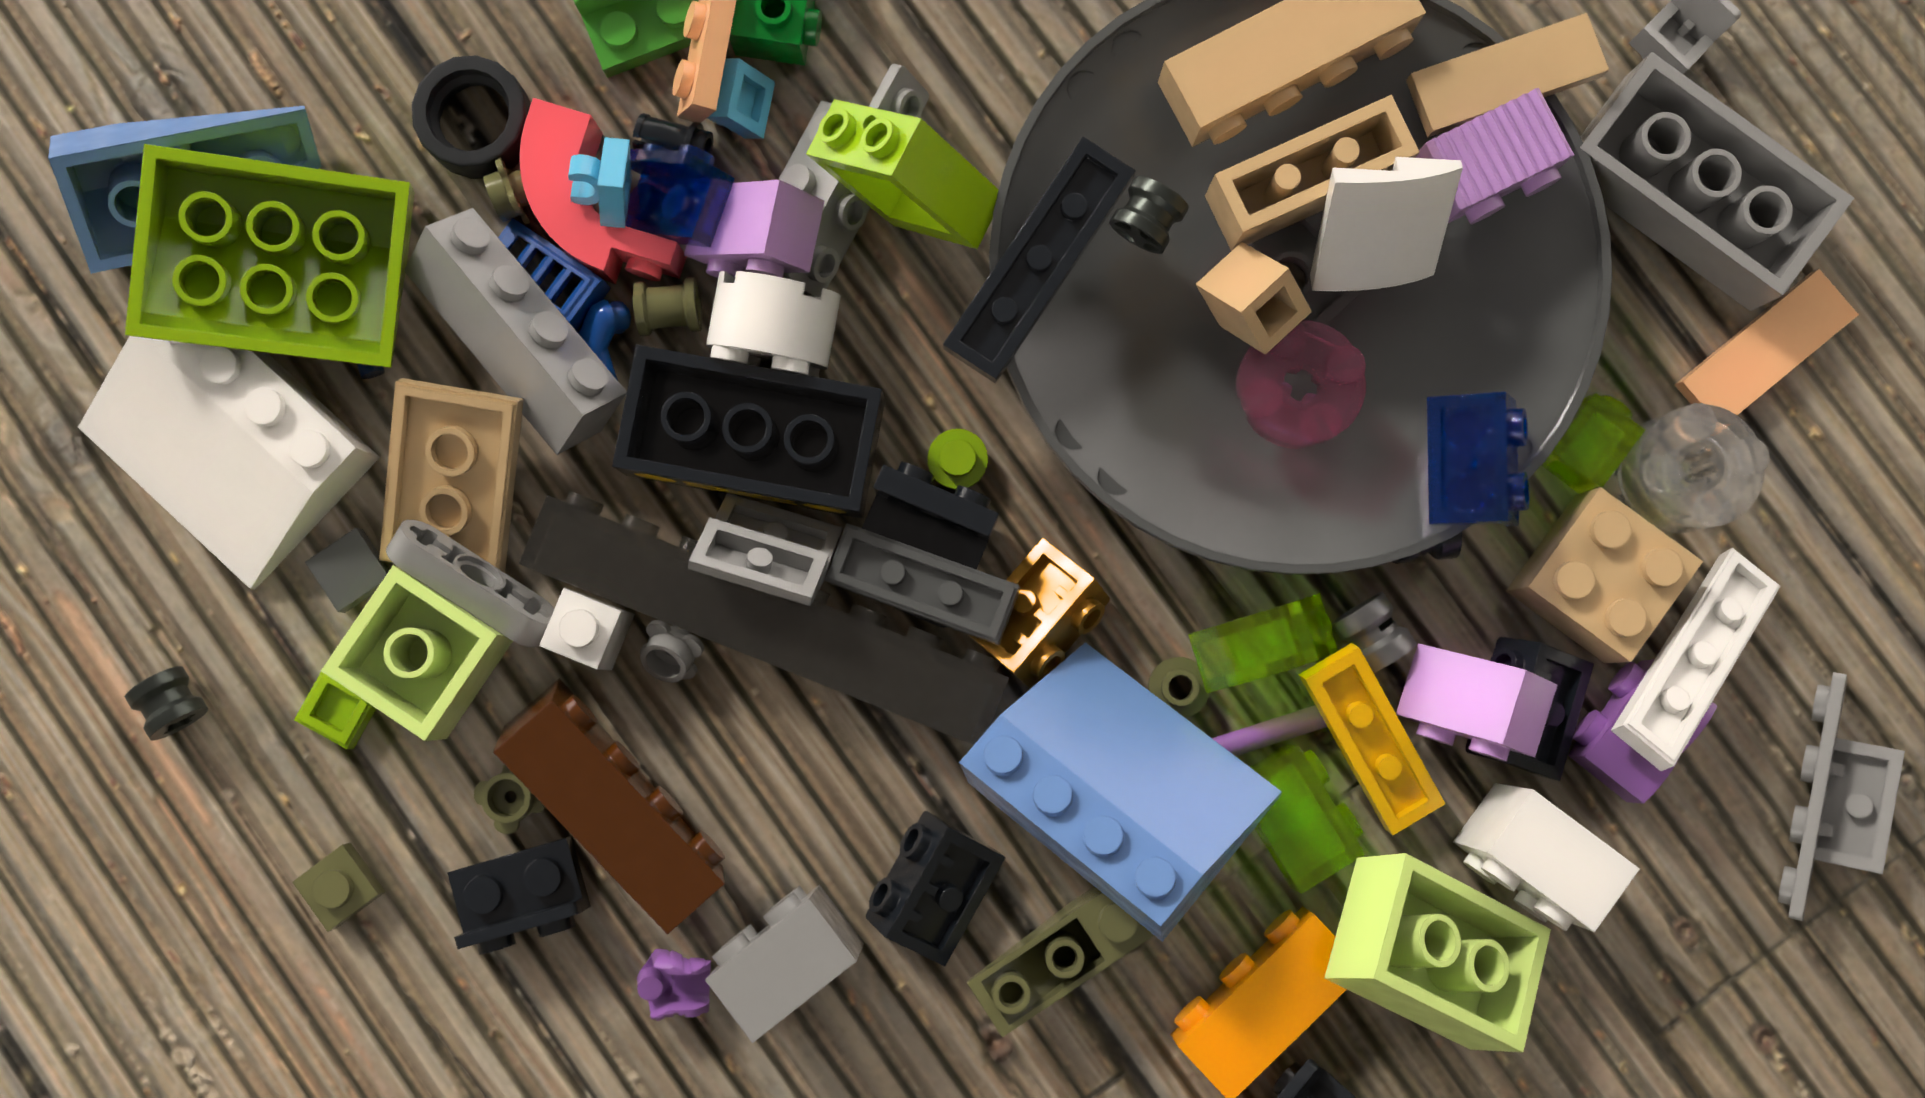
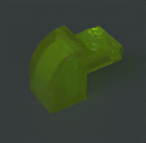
M1320 593L1188 634L1206 693L1291 670L1318 661L1319 658L1338 651L1332 633V625L1326 614Z

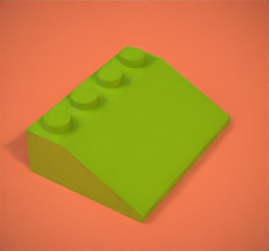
M144 144L125 335L392 368L405 280L404 269L407 265L415 195L410 182Z

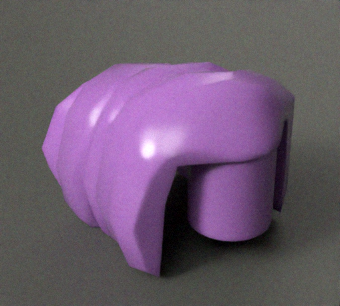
M655 949L637 976L638 994L641 998L648 1000L651 1019L660 1021L665 1017H673L677 1014L689 1018L707 1013L710 1003V986L705 979L710 975L711 960L692 957L687 959L682 954L673 950Z

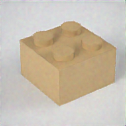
M1602 487L1574 496L1506 592L1603 663L1632 662L1703 561Z

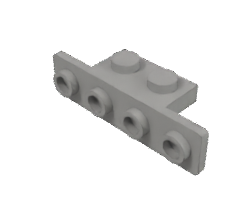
M892 64L869 107L920 118L923 108L929 99V93L904 66ZM822 100L778 179L825 201L810 273H783V276L787 279L806 283L804 293L814 298L821 297L822 288L827 289L829 283L836 275L844 255L858 229L864 223L870 209L865 202L806 155L818 131L821 120L827 114L832 104Z
M1833 672L1831 686L1819 684L1817 686L1811 720L1824 723L1819 747L1806 746L1800 781L1813 783L1808 807L1795 806L1789 837L1790 842L1801 844L1797 868L1784 866L1778 902L1790 905L1788 918L1799 921L1804 920L1815 860L1883 875L1905 753L1903 750L1837 738L1847 686V674Z

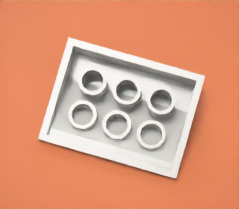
M129 336L78 426L84 434L245 585L253 590L272 573L380 458L268 353Z

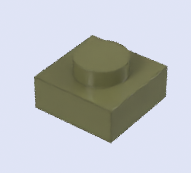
M351 842L342 844L292 882L327 932L337 929L386 892Z

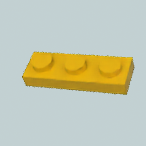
M1350 643L1298 674L1385 830L1393 836L1445 805L1441 794L1358 646Z

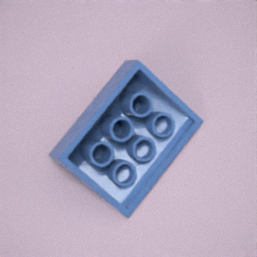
M1086 642L1000 714L959 762L967 782L1162 942L1282 795L1281 790Z

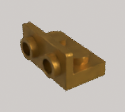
M1044 538L1037 543L1006 579L1009 582L1020 585L1021 589L1000 646L969 635L1030 689L1064 661L1066 651L1081 634L1089 633L1098 625L1104 615L1105 606L1110 601V597L1094 577Z

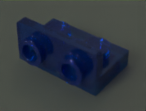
M645 143L643 149H630L631 170L641 176L637 186L630 194L626 226L676 241L682 245L711 247L735 178L714 167L715 158L711 154L690 145L682 144L679 146L678 151H670L662 146Z
M1507 392L1427 397L1429 524L1433 526L1473 524L1519 526V511L1528 510L1530 501L1527 472H1518V447L1527 446L1528 443L1526 409L1517 408L1516 400Z

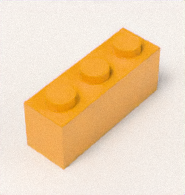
M1303 906L1295 914L1291 909L1280 914L1264 932V936L1268 940L1251 957L1247 953H1242L1232 960L1219 976L1223 984L1206 1000L1201 996L1194 998L1178 1013L1174 1020V1023L1178 1026L1170 1034L1174 1042L1225 1098H1236L1347 990L1324 978L1335 935L1314 913Z

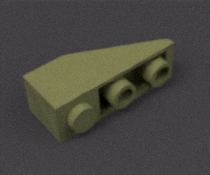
M1094 886L1068 903L967 981V984L1001 1037H1004L1154 935Z

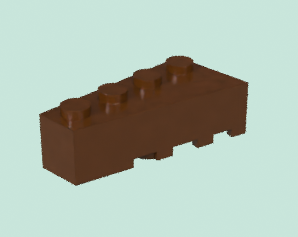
M560 678L504 726L493 753L667 935L725 884L723 866L720 864L725 859V856L720 848L703 831L700 830L696 835L681 819L680 816L683 814V811L672 796L661 786L655 788L640 771L641 767L634 756L620 742L614 741L598 723L591 710L570 691Z

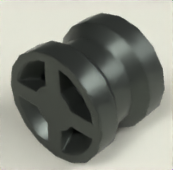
M1137 176L1128 189L1129 201L1125 207L1115 210L1109 224L1121 237L1135 246L1148 252L1163 254L1170 242L1168 231L1173 223L1183 220L1189 206L1178 193L1166 185L1148 177Z
M183 666L166 669L143 680L124 696L131 709L141 711L146 719L143 729L151 741L165 738L188 727L208 711V707L202 697L193 696L187 687L190 678Z

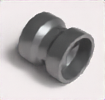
M1383 592L1368 598L1331 623L1341 640L1353 643L1361 649L1373 673L1395 662L1417 645L1408 629L1398 626L1391 617L1393 606Z

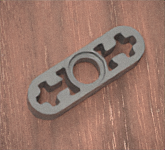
M405 520L401 523L386 548L387 556L397 567L510 640L526 647H539L554 611V607L547 600L433 526L417 520Z

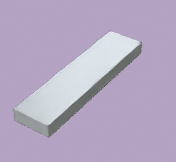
M1734 548L1720 554L1611 731L1660 771L1673 767L1781 586Z

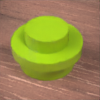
M951 429L941 433L934 439L928 451L927 462L930 473L935 476L934 479L940 485L956 490L958 485L970 488L981 480L987 469L988 454L984 443L976 434L965 429Z

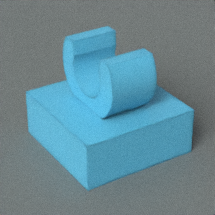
M727 58L724 65L717 109L707 119L717 125L725 126L745 139H764L775 81L740 58Z
M604 137L601 161L593 156L584 154L571 156L568 178L573 183L570 199L571 202L580 205H593L599 202L600 226L625 228L632 183L630 140Z

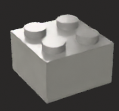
M799 885L772 906L770 911L763 916L768 923L765 928L757 933L752 925L749 924L720 947L721 949L712 956L718 966L705 981L752 1043L858 960L864 942L820 885L808 894Z

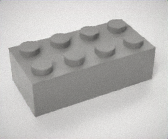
M1653 52L1624 77L1580 136L1583 142L1580 148L1590 156L1603 195L1604 205L1749 311L1759 308L1785 294L1854 200V197Z

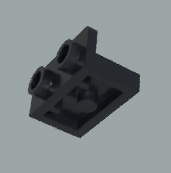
M1499 637L1490 661L1528 670L1558 686L1535 758L1510 751L1507 761L1498 760L1469 750L1471 739L1467 740L1465 750L1467 753L1478 757L1499 761L1544 778L1560 781L1594 663L1541 642Z
M924 811L918 822L910 826L904 834L900 844V854L888 876L880 880L875 886L869 900L866 919L885 938L946 966L1006 857L994 848L953 828L936 815Z
M572 836L447 872L463 933L454 937L457 949L476 944L479 955L516 944L514 933L537 927L539 937H544L576 926L574 915L591 907Z

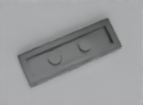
M846 523L825 581L831 585L1000 646L1021 589L1018 584Z

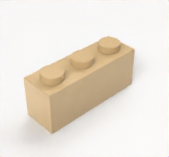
M1391 94L1216 173L1205 194V198L1232 251L1241 242L1248 245L1323 211L1332 168L1392 171L1395 157L1416 158L1420 151Z

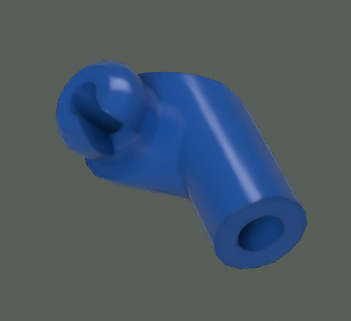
M601 300L589 307L578 334L617 379L608 347L614 334H622L630 327L631 314L629 308L621 301L609 303L606 300Z

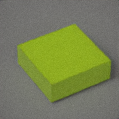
M320 672L294 721L345 749H354L376 708L323 672Z

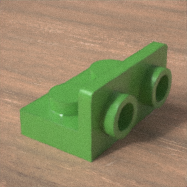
M573 0L582 16L602 70L607 78L690 46L691 39L684 37L683 30L686 15L693 0Z

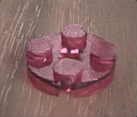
M1303 320L1266 355L1252 346L1249 347L1237 371L1235 385L1238 399L1240 398L1242 408L1248 416L1246 418L1253 430L1265 440L1290 449L1312 447L1316 444L1325 443L1343 432L1358 416L1366 394L1364 374L1366 363L1361 351L1352 346L1349 340L1336 329L1320 322ZM1301 369H1304L1312 374L1311 381L1317 385L1316 394L1306 393L1301 401L1290 397L1292 386L1284 382L1286 373L1296 375Z

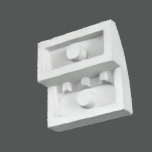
M1395 157L1392 171L1332 168L1310 272L1312 291L1381 289L1433 276L1463 169L1461 160Z

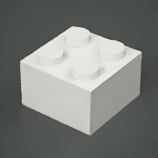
M1498 783L1493 785L1453 841L1468 853V856L1463 861L1467 867L1494 885L1498 882L1513 892L1515 889L1519 892L1513 900L1519 906L1545 923L1549 920L1565 931L1568 930L1571 924L1595 932L1640 870V868L1535 790Z

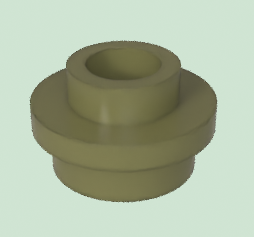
M1173 657L1162 661L1154 668L1148 681V690L1186 718L1198 713L1204 707L1210 694V682L1207 673L1197 662L1185 657ZM1178 675L1185 677L1191 687L1188 696L1181 700L1175 699L1169 692L1171 679Z

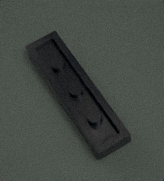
M1083 136L944 341L943 349L996 383L1134 178L1136 170Z

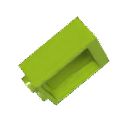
M833 100L827 114L819 124L818 131L806 155L891 225L978 249L993 220V211L999 189L922 118L841 100Z

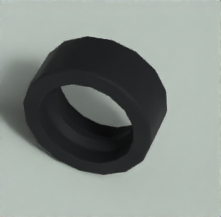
M477 55L453 57L433 67L419 83L412 101L413 128L422 146L450 172L470 179H481L483 176L498 171L495 163L497 159L502 158L508 169L514 168L519 163L521 136L531 102L517 79L498 62ZM468 87H491L503 96L508 106L509 118L505 130L492 144L479 150L464 151L455 148L445 139L440 128V119L445 105L456 93Z

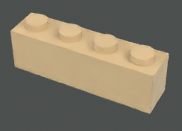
M1283 0L1164 61L1158 84L1192 147L1209 138L1214 145L1220 144L1244 130L1247 126L1246 119L1264 110L1267 111L1269 116H1274L1289 109L1302 99L1301 91L1319 82L1323 84L1324 88H1329L1342 82L1357 71L1358 66L1356 63L1376 53L1379 60H1383L1400 52L1414 40L1411 34L1426 11L1419 0Z

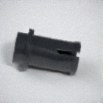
M642 113L634 127L633 137L641 138V141L634 140L632 142L635 152H645L680 161L683 164V168L687 170H693L696 166L704 168L710 160L713 149V133L704 130L703 125L699 122H693L691 126H686Z

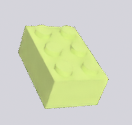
M1407 853L1358 857L1324 978L1470 1050L1524 1052L1551 929Z

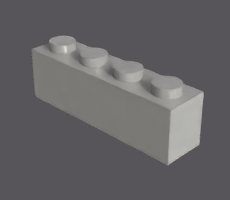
M468 209L425 226L404 272L507 396L524 399L522 414L556 455L601 432L627 394V391L475 209Z

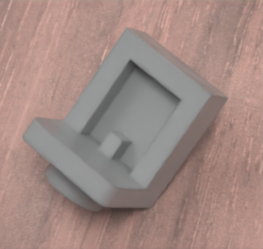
M1671 0L1629 44L1642 56V59L1653 52L1684 74L1740 18L1741 11L1730 0Z

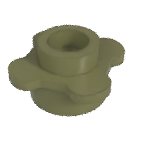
M502 158L495 160L498 171L483 176V180L496 213L502 222L520 216L525 225L531 223V218L526 208L529 206V202L523 188L520 169L512 172L510 168L506 167Z
M505 764L503 765L502 773L488 781L479 782L474 790L476 803L482 805L485 813L494 820L495 829L500 833L510 834L516 832L520 827L521 820L532 812L540 813L546 808ZM509 791L516 793L517 798L513 803L508 802L506 799V794Z

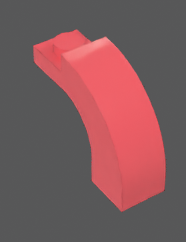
M533 98L521 136L520 172L529 205L548 235L566 254L608 282L616 284L623 262L627 263L626 271L647 280L660 281L662 274L680 279L687 256H684V251L678 242L627 226L625 228L600 226V215L596 212L593 205H580L571 202L570 195L573 181L568 178L571 156L584 154L596 157L603 133L591 115Z

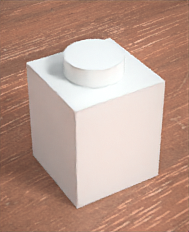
M563 588L539 646L598 670H612L635 614L584 593Z

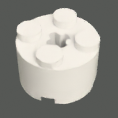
M720 271L706 343L707 347L712 348L710 358L760 367L761 360L772 362L771 368L775 370L818 377L820 370L828 369L841 295L822 288L821 297L814 298L810 295H804L806 286L804 282L743 271H736L734 278L726 271Z

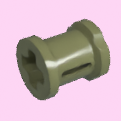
M686 277L684 284L648 287L644 281L633 284V309L640 336H650L652 330L657 328L688 326L691 332L702 330V303L696 277Z

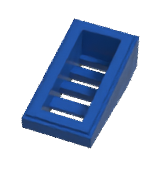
M511 219L498 238L508 250L512 248L518 238L527 243V246L516 259L524 269L537 252L545 256L531 275V278L538 286L541 285L555 264L562 268V271L545 292L553 304L573 276L580 281L561 308L555 305L578 333L589 307L603 300L611 287L604 279L516 219Z

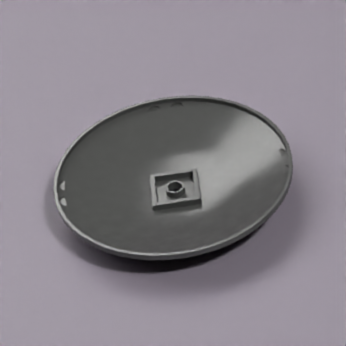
M1144 0L1119 15L1091 37L1058 71L1033 106L1017 135L1002 174L993 211L989 270L991 273L1083 136L1135 169L1134 178L1137 176L1148 177L1174 190L1187 202L1189 209L1183 220L1173 223L1168 231L1170 242L1163 254H1156L1141 249L1121 237L1109 224L1115 210L1125 207L1129 201L1128 189L1132 181L1130 182L1007 366L1009 376L1024 409L1045 443L1066 469L1102 504L1134 527L1169 546L1208 561L1249 571L1288 575L1332 574L1370 568L1408 557L1454 537L1489 515L1517 492L1546 461L1569 428L1587 394L1601 355L1610 313L1612 287L1610 231L1603 195L1590 156L1580 148L1583 142L1573 121L1555 94L1544 97L1574 153V156L1558 169L1562 178L1548 188L1529 197L1525 196L1522 188L1501 197L1506 206L1474 224L1469 223L1466 215L1448 223L1433 276L1381 289L1312 291L1310 272L1323 211L1248 244L1279 263H1293L1303 271L1305 285L1301 292L1312 311L1265 355L1222 328L1196 286L1199 280L1231 252L1205 198L1214 175L1391 94L1420 150L1426 142L1432 138H1437L1445 132L1427 138L1406 82L1409 75L1418 70L1506 40L1490 26L1449 0H1419L1426 13L1411 34L1414 40L1400 52L1383 60H1379L1375 53L1356 63L1358 66L1357 71L1342 82L1329 88H1324L1323 84L1319 82L1301 91L1302 99L1289 109L1274 116H1269L1267 111L1264 110L1246 119V128L1229 140L1214 145L1209 138L1192 147L1158 84L1164 61L1283 0Z

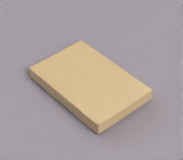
M405 378L395 381L379 560L392 562L386 553L388 544L403 521L417 520L438 529L505 573L523 398Z

